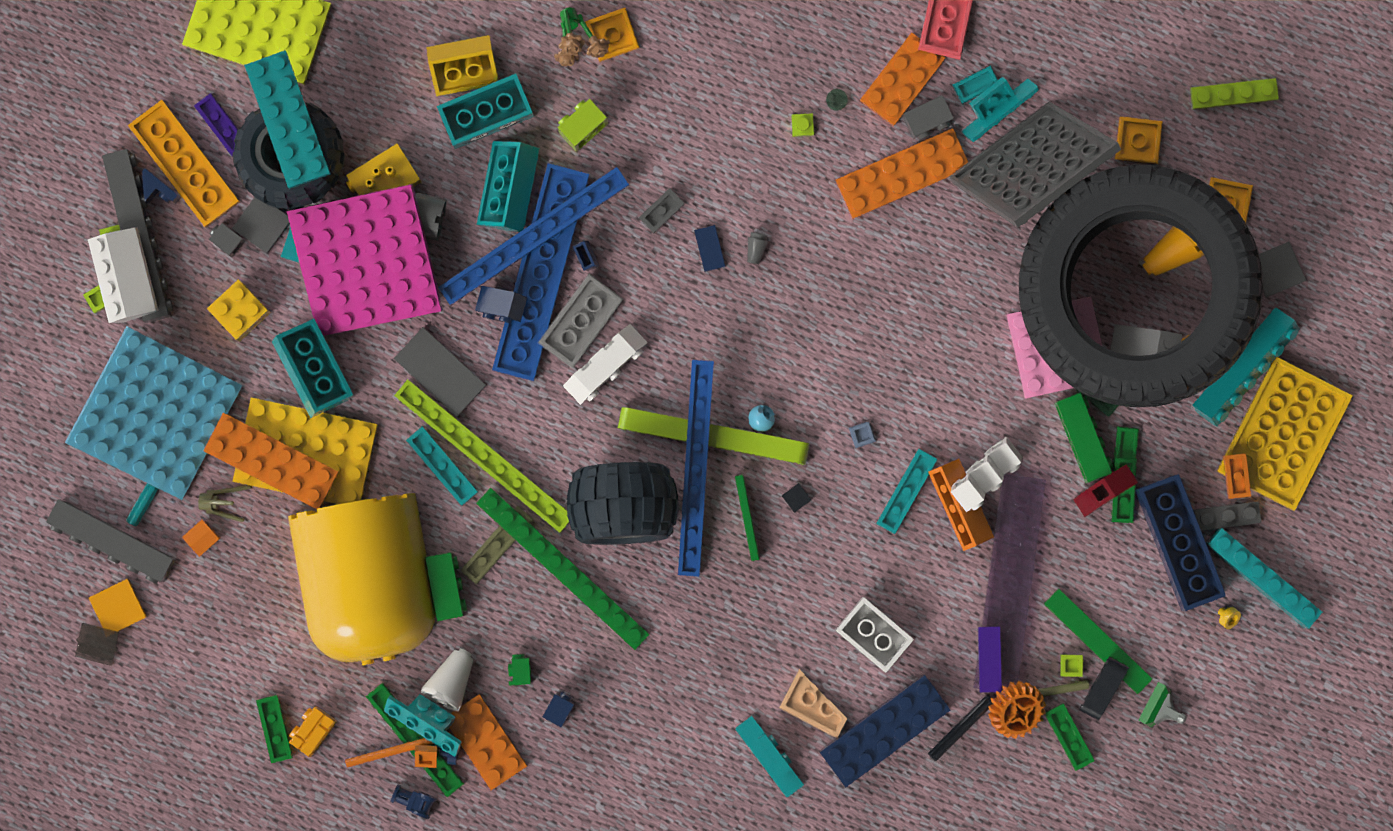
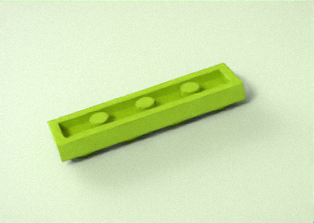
M1276 78L1190 88L1192 110L1276 101L1279 99Z

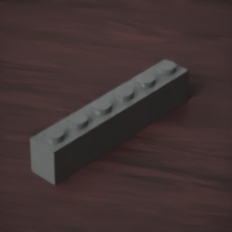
M61 499L57 500L46 523L51 525V530L62 534L63 531L70 535L69 539L78 544H81L82 541L89 545L88 549L98 554L102 551L108 554L107 559L117 564L120 561L127 564L126 569L136 574L139 571L146 574L145 578L155 584L158 581L165 582L176 561L175 558Z

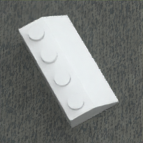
M138 228L105 233L88 239L108 322L124 323L159 311Z

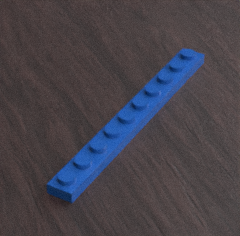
M617 167L439 286V290L449 305H453L629 186L628 182Z
M692 359L678 575L700 576L714 361Z

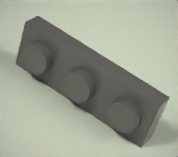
M1259 501L1193 510L1201 531L1262 523Z

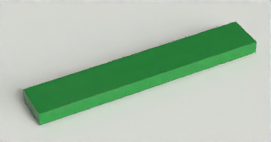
M1059 588L1044 602V605L1104 663L1110 656L1128 666L1129 669L1123 681L1136 694H1139L1150 683L1152 678Z
M381 683L366 696L403 744L424 738L384 711L388 697L390 695L394 697L384 683ZM411 750V754L415 757V750ZM438 750L437 767H423L446 797H449L464 784L452 767L447 764L443 756H440Z

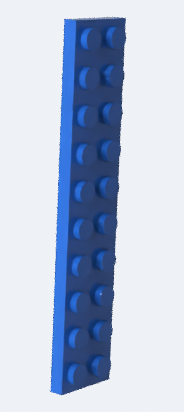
M548 163L532 224L585 189L590 175ZM577 221L522 258L513 292L527 297L521 322L512 320L511 324L504 323L492 371L530 381L535 380L543 346L538 341L549 328Z

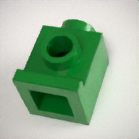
M525 654L512 655V663L508 664L509 677L513 676V681H509V686L532 684L530 658H525Z

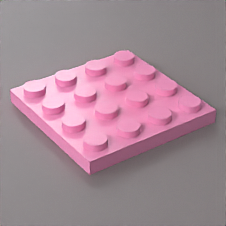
M1086 297L1072 300L1075 315L1082 329L1092 340L1102 346L1092 298ZM1022 313L1007 314L1025 399L1073 389L1074 387L1061 379L1042 359L1029 337Z

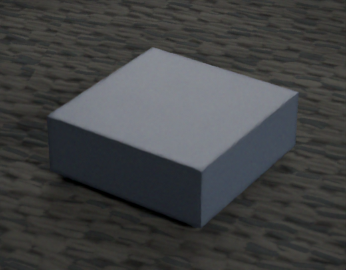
M869 421L849 428L855 449L876 442Z

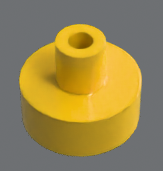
M1222 607L1218 611L1220 615L1219 623L1226 629L1233 628L1241 618V613L1234 607L1227 609Z

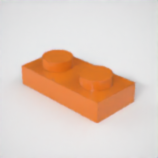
M1246 453L1223 456L1228 499L1251 497Z

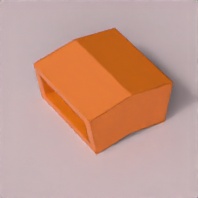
M203 519L182 537L199 557L220 539L217 533Z

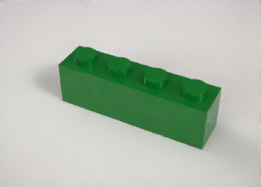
M1081 393L1055 402L1054 405L1085 483L1111 474L1113 464L1110 457H1106L1104 454L1105 444L1102 437H1098L1095 431L1098 428L1095 418L1093 416L1090 417L1087 409L1090 406L1086 396L1082 397Z

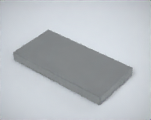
M588 274L538 343L570 368H573L623 299L591 274Z

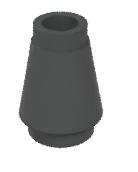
M751 232L750 237H748L747 262L760 264V260L769 242L767 241L768 235Z

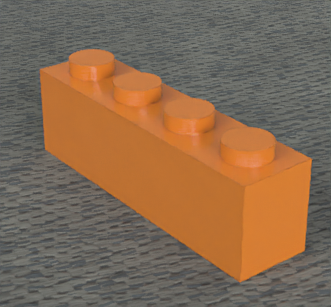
M960 459L929 471L928 473L963 551L994 538L982 507L980 506L976 510L970 509L966 512L951 493L952 485L958 479L966 477Z

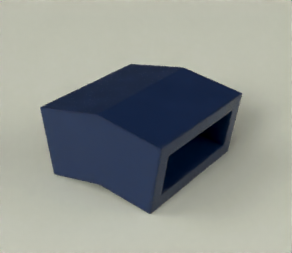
M589 240L573 246L583 271H590L600 266ZM583 247L585 248L586 253L591 261V265L589 266L581 251V248Z

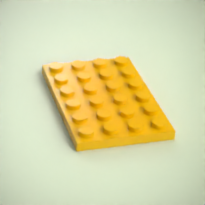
M1276 357L1266 372L1224 456L1246 453L1250 489L1295 511L1353 395ZM1222 459L1216 472L1225 476L1224 461Z
M250 398L245 424L339 471L325 499L326 502L343 504L362 499L378 424L327 413H321L310 418L306 409ZM235 468L232 482L282 492Z

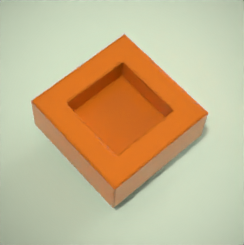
M415 745V767L436 768L437 746Z

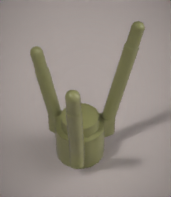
M245 485L219 490H207V493H200L198 500L199 510H206V514H215L244 522V518L215 510L219 505H234L233 501L219 500V497L215 495L251 489L252 486Z

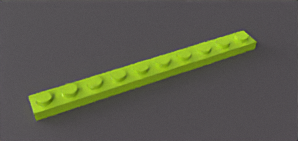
M406 380L394 395L398 400L559 533L562 532L569 523L566 509L411 381Z

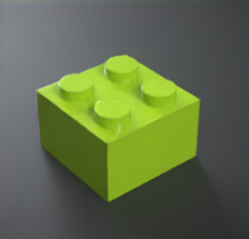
M590 99L586 102L582 100L574 108L576 111L571 116L567 114L558 122L560 124L557 127L559 134L576 153L608 125L607 117Z

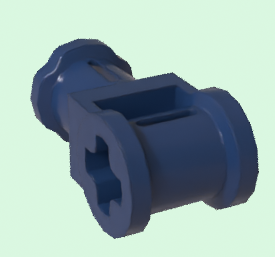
M397 784L390 802H397L407 806L406 810L411 811V813L429 819V812L437 798L416 790L410 792Z

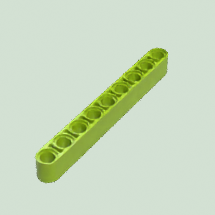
M621 407L617 428L687 442L688 419ZM710 424L709 447L713 446L714 448L734 450L735 452L806 465L809 443Z

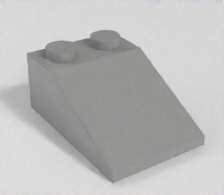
M1115 324L1110 350L1133 356L1156 354L1179 344L1182 334Z

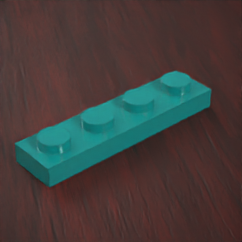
M423 426L406 440L461 506L478 493Z
M920 449L917 450L877 520V525L893 534L897 532L927 479L928 472L937 461L935 457Z

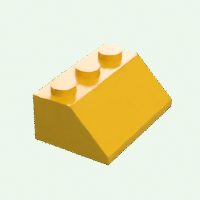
M490 35L426 47L436 96L478 89L499 81Z

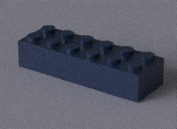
M1175 474L1135 489L1181 611H1188L1225 597L1226 594L1180 475Z
M923 674L838 736V738L819 750V752L846 788L951 710Z

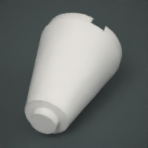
M461 648L459 651L454 650L425 683L421 693L430 700L444 704V707L458 712L462 705L473 659L470 657L471 653Z

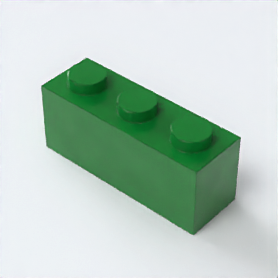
M450 552L425 557L437 621L463 617L464 612L467 611V604L465 598L461 599L460 590H463V583L461 577L457 578L456 569H459L457 556L453 557V553Z

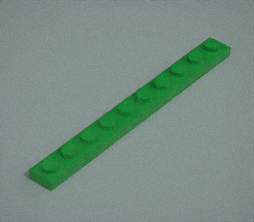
M491 487L477 501L476 504L634 650L647 638L649 633Z

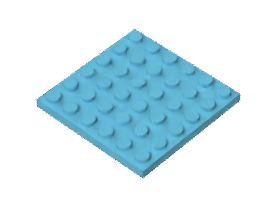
M126 326L65 443L182 500L207 454L203 451L222 414H228L242 385Z

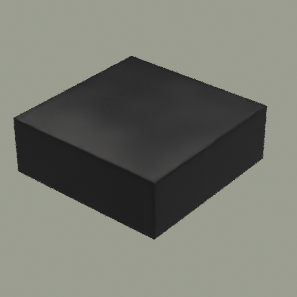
M799 483L782 495V498L794 513L811 501V498Z

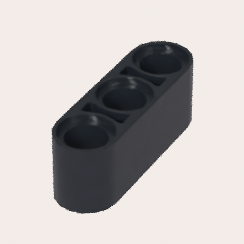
M1109 656L1079 710L1099 721L1129 667Z

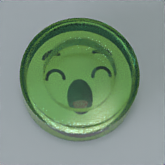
M834 89L828 93L826 104L831 110L840 111L847 105L848 98L844 91Z

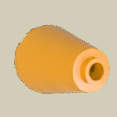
M1173 226L1143 258L1145 263L1142 266L1149 275L1153 273L1157 276L1203 257L1204 254L1187 234Z

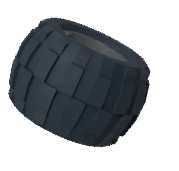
M305 102L330 171V175L291 189L288 188L283 172H281L279 161H271V156L276 154L260 108L255 112L252 111L244 119L245 122L241 129L237 130L234 139L233 162L238 178L256 199L266 205L278 209L286 208L292 210L312 203L315 204L325 198V194L331 188H334L340 179L339 175L345 161L342 136L333 120L321 108L312 103Z
M651 462L606 463L582 467L572 474V482L569 483L567 493V516L571 530L575 531V539L581 543L594 545L646 543L664 540L673 534V526L676 525L679 511L678 491L674 478L670 476V469L663 464Z

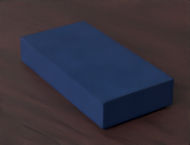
M715 225L694 230L704 272L724 268L725 263Z

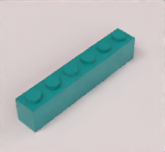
M1275 307L1253 333L1249 344L1236 363L1219 380L1207 387L1192 406L1196 412L1216 427L1224 422L1234 406L1240 404L1246 392L1255 386L1257 379L1268 371L1274 359L1283 353L1285 346L1296 338L1300 330L1296 321Z
M1217 529L1206 542L1207 548L1303 628L1309 629L1323 613L1224 529Z

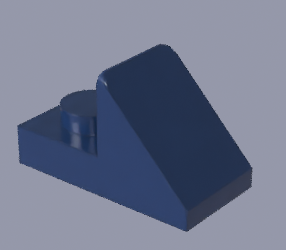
M143 169L142 178L145 202L149 204L160 191L161 193L158 196L168 204L170 201L177 204L181 197L147 169Z

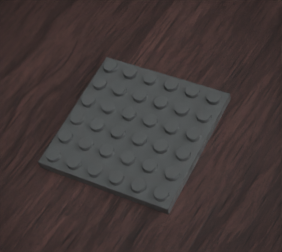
M1049 101L949 176L954 185L1018 228L1027 223L1035 214L1044 210L1047 205L1059 198L1088 174L1094 172L1105 161L1111 159L1121 148L1118 142Z

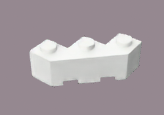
M629 324L616 334L611 342L604 348L602 347L589 359L587 364L575 372L563 387L580 405L587 399L591 402L599 394L597 390L608 379L615 380L622 373L619 369L631 358L636 360L644 353L642 348L647 344V341Z
M1005 437L984 453L985 457L980 461H976L965 472L967 474L966 477L958 479L952 485L951 493L966 512L970 509H978L984 503L985 493L990 490L992 492L997 490L1002 485L1001 482H1003L1004 474L1007 472L1013 473L1021 466L1022 456L1008 437Z

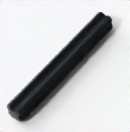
M986 695L928 753L932 760L937 761L989 710L988 706L993 704L991 696Z

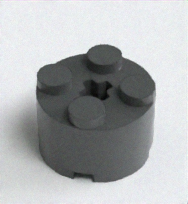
M416 193V201L425 238L438 241L442 231L443 216L445 217L447 200Z

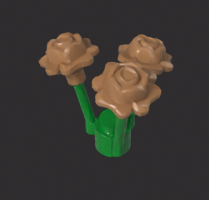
M568 7L560 12L563 37L558 45L562 50L558 54H554L555 61H558L561 66H572L575 60L579 59L578 52L582 51L585 41L582 40L581 35H574L572 33V30L578 27V23L581 24L588 35L591 44L587 48L586 54L596 58L605 56L608 52L610 41L604 38L598 40L596 36H593L584 22L582 14H577L575 8Z

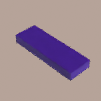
M210 93L196 103L194 107L233 157L234 139L238 128Z
M978 627L980 693L1002 691L1000 627Z

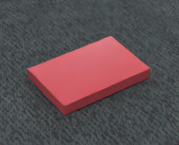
M929 0L918 50L960 60L973 0Z

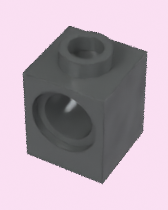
M223 223L220 226L216 225L210 232L211 237L209 240L230 257H233L245 242V240Z

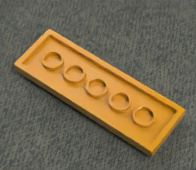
M160 100L128 124V127L205 228L240 203L163 100Z

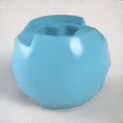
M755 406L749 412V424L756 431H768L774 425L775 414L768 406Z

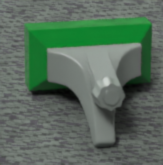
M1158 682L1139 721L1152 728L1154 725H1158L1165 720H1173L1184 724L1187 716L1183 713L1180 714L1175 709L1171 689Z

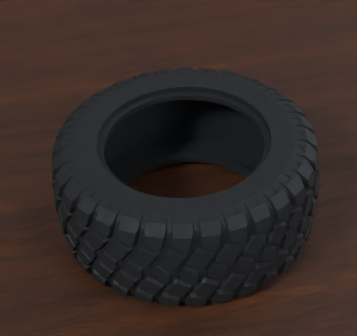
M1127 165L1095 173L1076 183L1059 198L1055 199L1039 218L1028 238L1019 272V301L1023 321L1033 345L1045 363L1061 379L1080 392L1106 403L1126 407H1155L1175 403L1201 392L1219 380L1236 363L1249 344L1259 319L1263 299V272L1259 252L1250 229L1235 207L1217 190L1200 179L1176 169L1155 165ZM1131 220H1155L1167 223L1183 231L1202 250L1212 273L1210 302L1200 324L1186 339L1176 346L1163 352L1143 356L1117 353L1092 340L1079 324L1071 298V282L1074 268L1083 250L1104 230Z

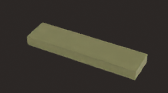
M516 506L514 510L531 524L533 519L519 506ZM499 526L460 571L477 585L516 540Z

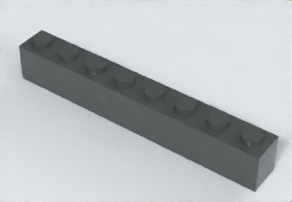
M128 149L102 155L120 230L138 228L159 310L142 316V320L145 323H150L172 317L171 311H174L173 304L170 298L167 299L165 292L168 290L166 278H162L160 271L163 270L162 260L160 257H157L155 249H158L156 237H152L150 231L153 228L151 217L147 216L145 211L148 203L145 202L144 195H141L140 187H143L140 174L136 175L135 167L138 166L136 156L131 154Z

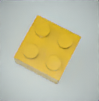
M239 279L207 308L235 340L239 342L271 313Z

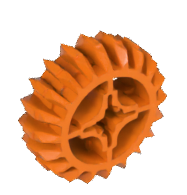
M1019 680L1016 685L1010 682L1009 687L1002 685L1003 690L1001 692L996 691L997 697L991 698L993 704L988 706L991 711L988 713L991 725L996 728L995 730L998 733L1003 734L1007 738L1011 736L1016 739L1018 735L1024 738L1026 732L1032 734L1031 729L1038 728L1037 723L1043 721L1041 715L1046 714L1044 709L1046 704L1043 700V695L1035 686Z

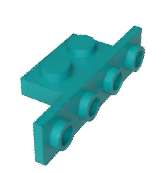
M1001 77L969 103L978 118L961 132L969 140L975 142L1038 92V86L1031 80L1026 79L1012 90L1008 81Z
M421 694L409 706H406L391 695L388 697L384 711L389 716L397 719L409 729L414 730L455 757L458 754L462 741L446 732L454 723V715Z
M750 716L735 728L786 797L791 796L804 786L789 764L792 763L785 752L780 754L776 748L779 745L772 735L767 736L753 716Z

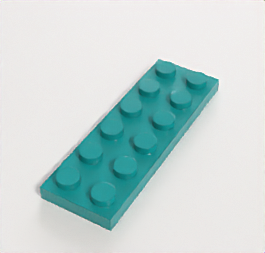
M284 50L245 64V69L288 188L291 189L330 175L287 51Z

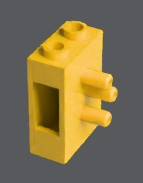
M398 144L393 145L346 175L349 179L346 184L352 193L357 192L358 195L413 184V187L422 182Z

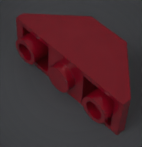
M1126 464L1086 489L1073 500L1083 516L1087 517L1139 482Z

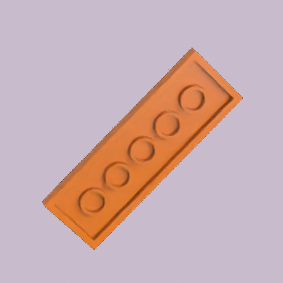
M952 128L840 177L835 181L852 219H855L948 178L967 164L968 160Z
M226 413L222 414L203 450L315 509L321 508L339 474V471Z

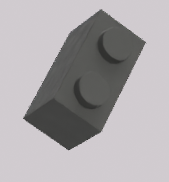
M943 95L904 113L902 116L913 140L916 138L923 140L931 135L930 132L937 128L939 131L950 127V122L954 119Z

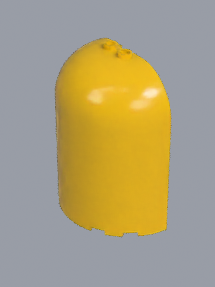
M407 493L402 496L381 497L380 500L372 498L318 508L316 512L310 510L288 516L307 627L312 641L322 653L337 661H361L362 665L375 663L374 659L383 657V661L396 659L395 655L413 650L428 637L435 622L436 612L425 559L427 555L415 493Z

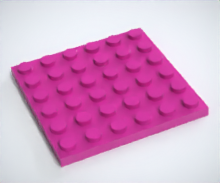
M413 184L287 211L313 319H315L323 336L441 312L443 310Z

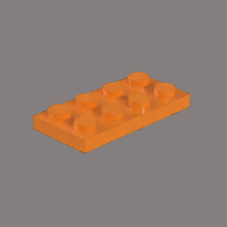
M912 32L860 99V102L892 126H895L945 60V57L942 55L918 50L920 38Z
M480 694L462 705L458 712L453 711L450 713L455 716V720L449 728L455 737L462 741V748L490 790H493L527 767V764Z

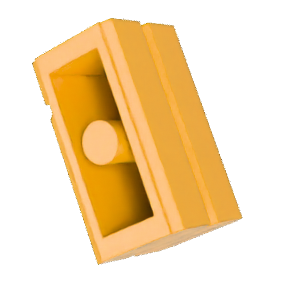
M317 706L313 709L310 707L302 716V719L305 721L300 727L296 725L289 735L292 738L289 743L308 757L314 755L337 723V720Z

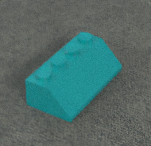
M493 141L476 225L513 232L524 230L540 148L522 142Z

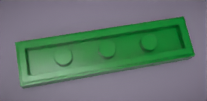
M739 475L735 476V482L751 561H757L760 557L744 476Z

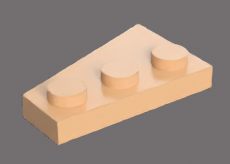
M799 669L779 708L838 738L847 718Z

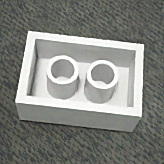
M864 597L859 600L835 629L837 633L885 673L914 640Z

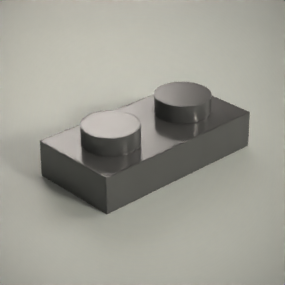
M669 188L639 219L654 234L685 203Z

